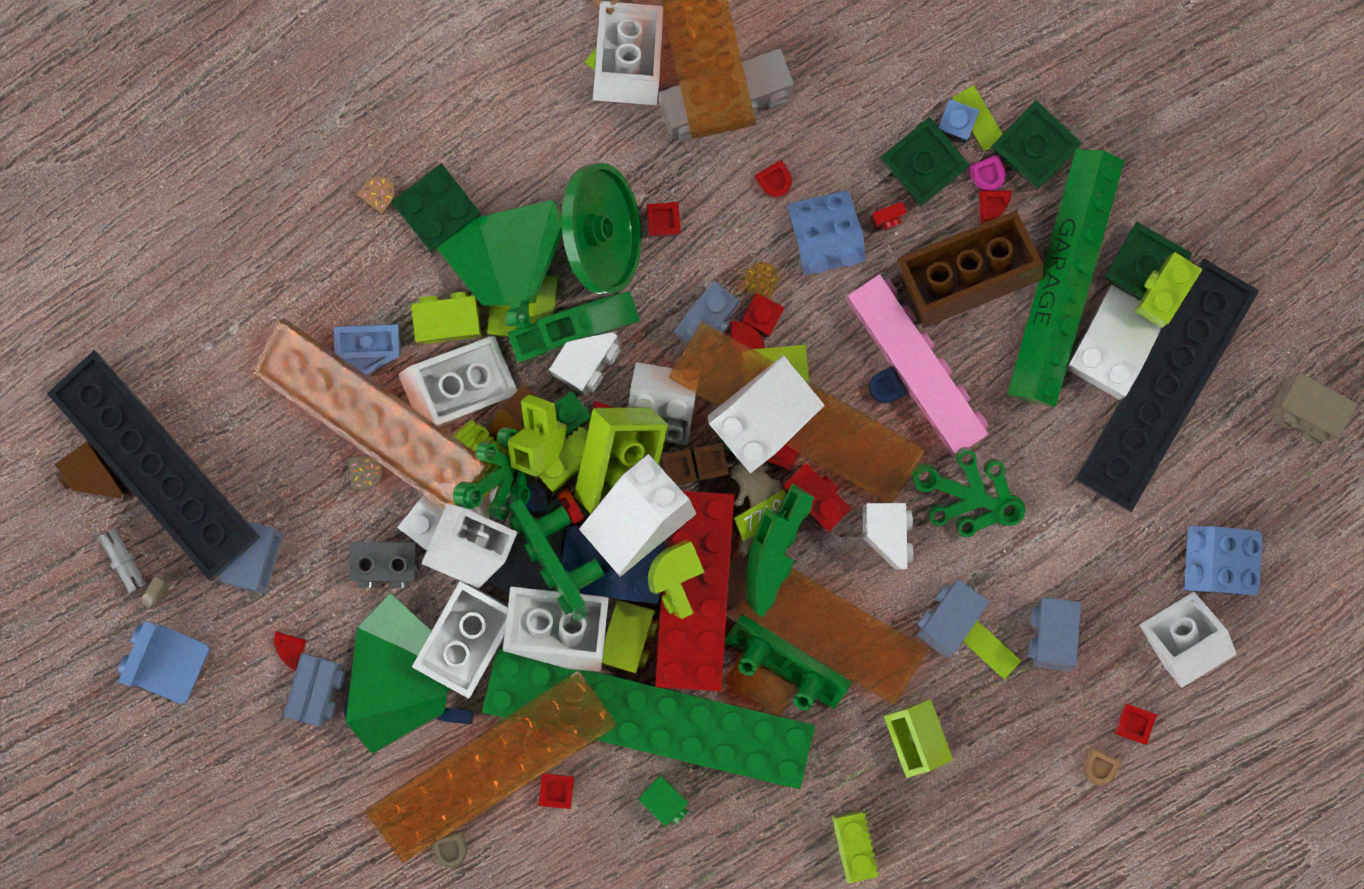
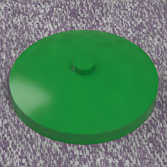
M607 163L584 165L571 177L563 198L561 222L564 247L576 277L588 290L597 294L617 293L630 284L640 260L642 233L638 206L630 185L615 167Z

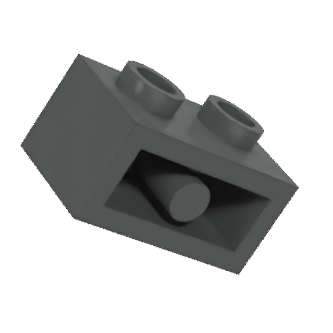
M350 542L349 581H358V588H377V581L390 582V588H410V582H418L419 544L414 542Z

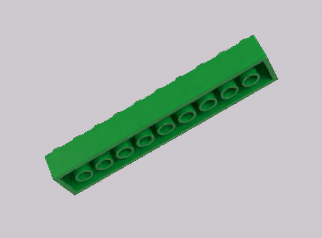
M498 648L482 713L796 789L801 788L815 729L813 723L668 688L655 687V685L602 672L567 669L505 652L502 648Z

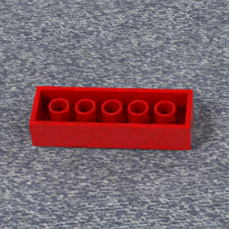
M682 491L689 498L696 515L666 539L665 549L684 540L691 541L704 573L681 583L694 613L683 619L676 617L674 613H668L662 600V596L666 595L665 591L661 592L655 687L721 691L734 494Z

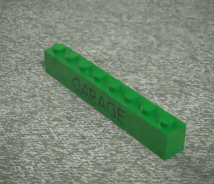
M1075 150L1043 264V280L1038 282L1007 395L1027 403L1056 407L1125 162L1104 150Z

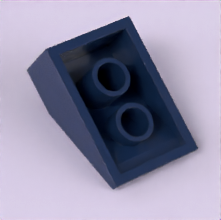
M566 526L561 564L565 571L570 573L596 559L604 573V577L580 589V593L658 604L659 593L655 594L650 591L648 573L655 557L665 550L666 539L620 577L579 530L580 526Z

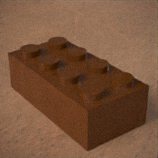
M1017 210L897 258L898 275L923 328L1043 280V263Z

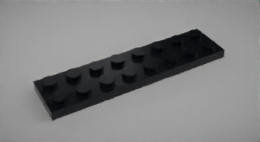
M1204 258L1198 264V267L1203 270L1169 324L1161 328L1128 394L1120 399L1074 479L1076 482L1129 513L1133 511L1260 291Z
M93 350L47 393L208 580L214 581L261 537L97 351Z

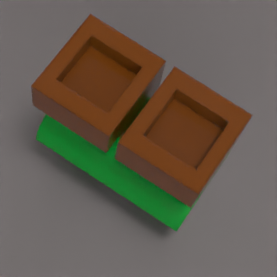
M722 442L661 455L665 473L677 486L729 475Z

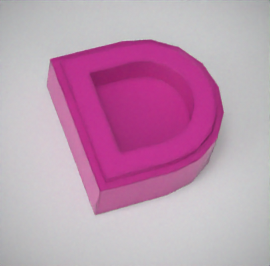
M999 154L972 164L968 168L974 184L981 191H996L1005 180V169Z

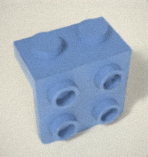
M848 191L836 192L789 204L788 212L799 247L803 275L822 273L826 270L852 266L866 261L864 237L851 195Z
M1188 526L1184 590L1257 595L1260 587L1261 532L1216 526Z
M144 621L143 625L136 627L132 635L131 643H134L130 655H125L119 665L118 673L121 676L118 682L129 687L139 686L178 704H184L189 700L210 648L201 641L159 623Z

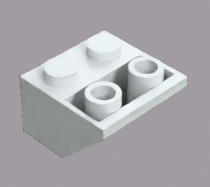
M610 332L566 342L549 369L552 376L584 396L588 390L594 393L603 379L602 373H600L606 363L611 366L621 351L618 345V336Z
M636 362L628 408L650 407L668 424L664 442L688 446L699 372Z
M447 503L421 564L476 588H480L505 563L517 531L463 507Z
M867 503L863 505V539L895 570L907 569V563H913V544L907 543V531L912 530L913 526L912 510H906V503Z

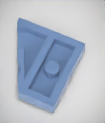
M399 324L333 327L337 389L344 388L401 356Z

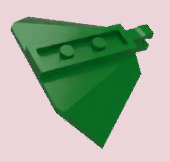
M549 200L476 217L436 249L483 306L511 307L506 313V326H516V329L519 330L530 328L529 304L536 302V297L562 236V208L555 200Z
M391 593L357 627L346 724L371 754L378 752L443 715L446 701H448V691L456 692L412 668L432 631Z

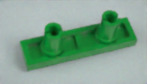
M521 499L510 504L512 517L508 518L512 529L517 531V536L522 533L528 542L524 544V547L533 562L539 560L543 567L540 573L549 588L554 586L560 596L557 597V601L565 615L571 613L576 622L587 617V607L579 590L604 577V573L596 559L569 573V571H565L547 542V537L571 524L566 510L561 506L537 520L531 516Z
M742 613L725 639L726 643L744 653L738 663V669L742 674L752 676L759 665L762 664L799 687L793 703L801 710H809L815 699L835 709L852 683Z

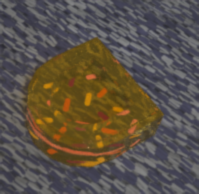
M755 263L747 271L741 288L771 299L777 285V271L769 263Z

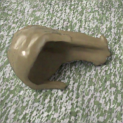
M735 463L733 466H730L728 468L729 475L725 476V494H734V505L740 514L784 489L778 480L770 478L760 468L750 473L742 463ZM738 531L731 543L730 554L733 555V559L739 558L743 560L751 548L754 535L743 541Z

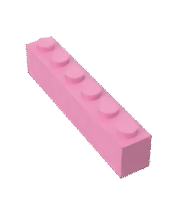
M879 274L849 294L846 301L890 366L893 367L895 373L952 457L955 458L959 449L963 447L970 448L989 435L986 431L989 425L979 411L974 413L967 403L971 399L961 384L956 386L949 377L952 374V370L943 358L938 360L931 350L934 344L925 331L919 333L913 324L916 318L906 304L904 306L900 305L895 297L898 291L888 278L883 280Z

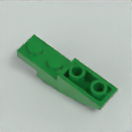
M627 291L544 317L530 324V328L515 329L507 333L516 359L520 364L562 349L566 342L610 333L641 321L631 293Z
M793 483L778 511L766 507L757 526L748 556L746 571L747 605L761 617H764L767 610L774 605L777 591L782 582L791 573L794 560L786 553V550L794 543L797 529L802 520L809 515L815 498L805 489Z

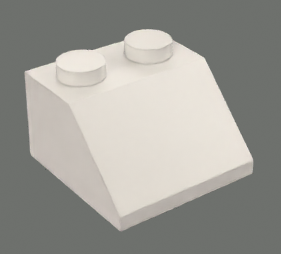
M1192 592L1140 624L1141 630L1160 661L1181 688L1236 655L1228 630L1195 592Z

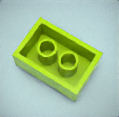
M650 407L593 408L574 497L590 514L593 513L619 479L648 454L659 465L668 424Z

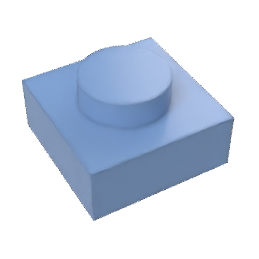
M949 99L938 128L947 135L967 142L979 110Z

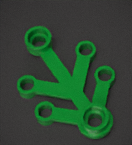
M501 428L497 434V443L499 446L509 448L508 440L518 432L512 428ZM481 442L476 449L477 459L482 462L492 463L498 467L476 483L459 482L453 491V502L456 506L473 509L481 504L483 494L499 483L494 500L489 505V515L494 519L505 520L510 513V505L506 501L508 493L512 503L519 499L524 504L528 503L530 489L526 485L530 474L519 471L516 483L510 489L517 470L511 468L510 457L500 453L495 444Z
M968 447L959 449L955 459L960 467L964 469L970 487L940 476L930 464H920L912 472V482L921 492H931L934 489H938L962 499L945 507L940 504L931 506L927 515L935 526H943L949 519L981 506L991 511L975 518L964 515L956 521V529L963 537H971L976 531L997 522L1004 526L1017 525L1024 518L1025 504L1020 497L1010 493L1004 476L1005 466L998 459H989L984 464V472L993 480L998 498L986 494L976 466L977 456ZM965 454H971V459L968 462L963 463L961 461ZM999 465V470L991 474V467ZM922 472H929V475L926 479H919V475ZM1013 505L1011 512L1004 513V509L1007 506ZM936 512H943V516L940 519L933 518ZM966 522L971 523V527L968 530H962L963 524Z

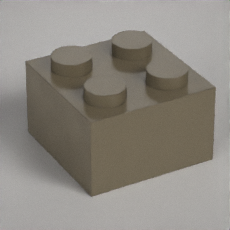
M1299 372L1284 378L1266 412L1274 416L1272 420L1285 428L1293 426L1302 431L1301 436L1304 439L1319 444L1320 441L1324 443L1340 438L1358 404Z

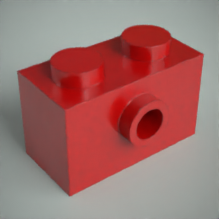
M807 463L782 486L787 493L793 483L815 497L809 516L826 533L852 509L836 493L839 487L828 476L825 475L821 478Z

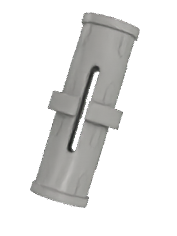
M117 528L108 531L114 544H111L106 533L98 537V540L101 541L112 561L110 566L113 570H117L130 595L137 592L131 580L132 578L135 579L140 590L148 584L134 563L136 558L133 552H128Z

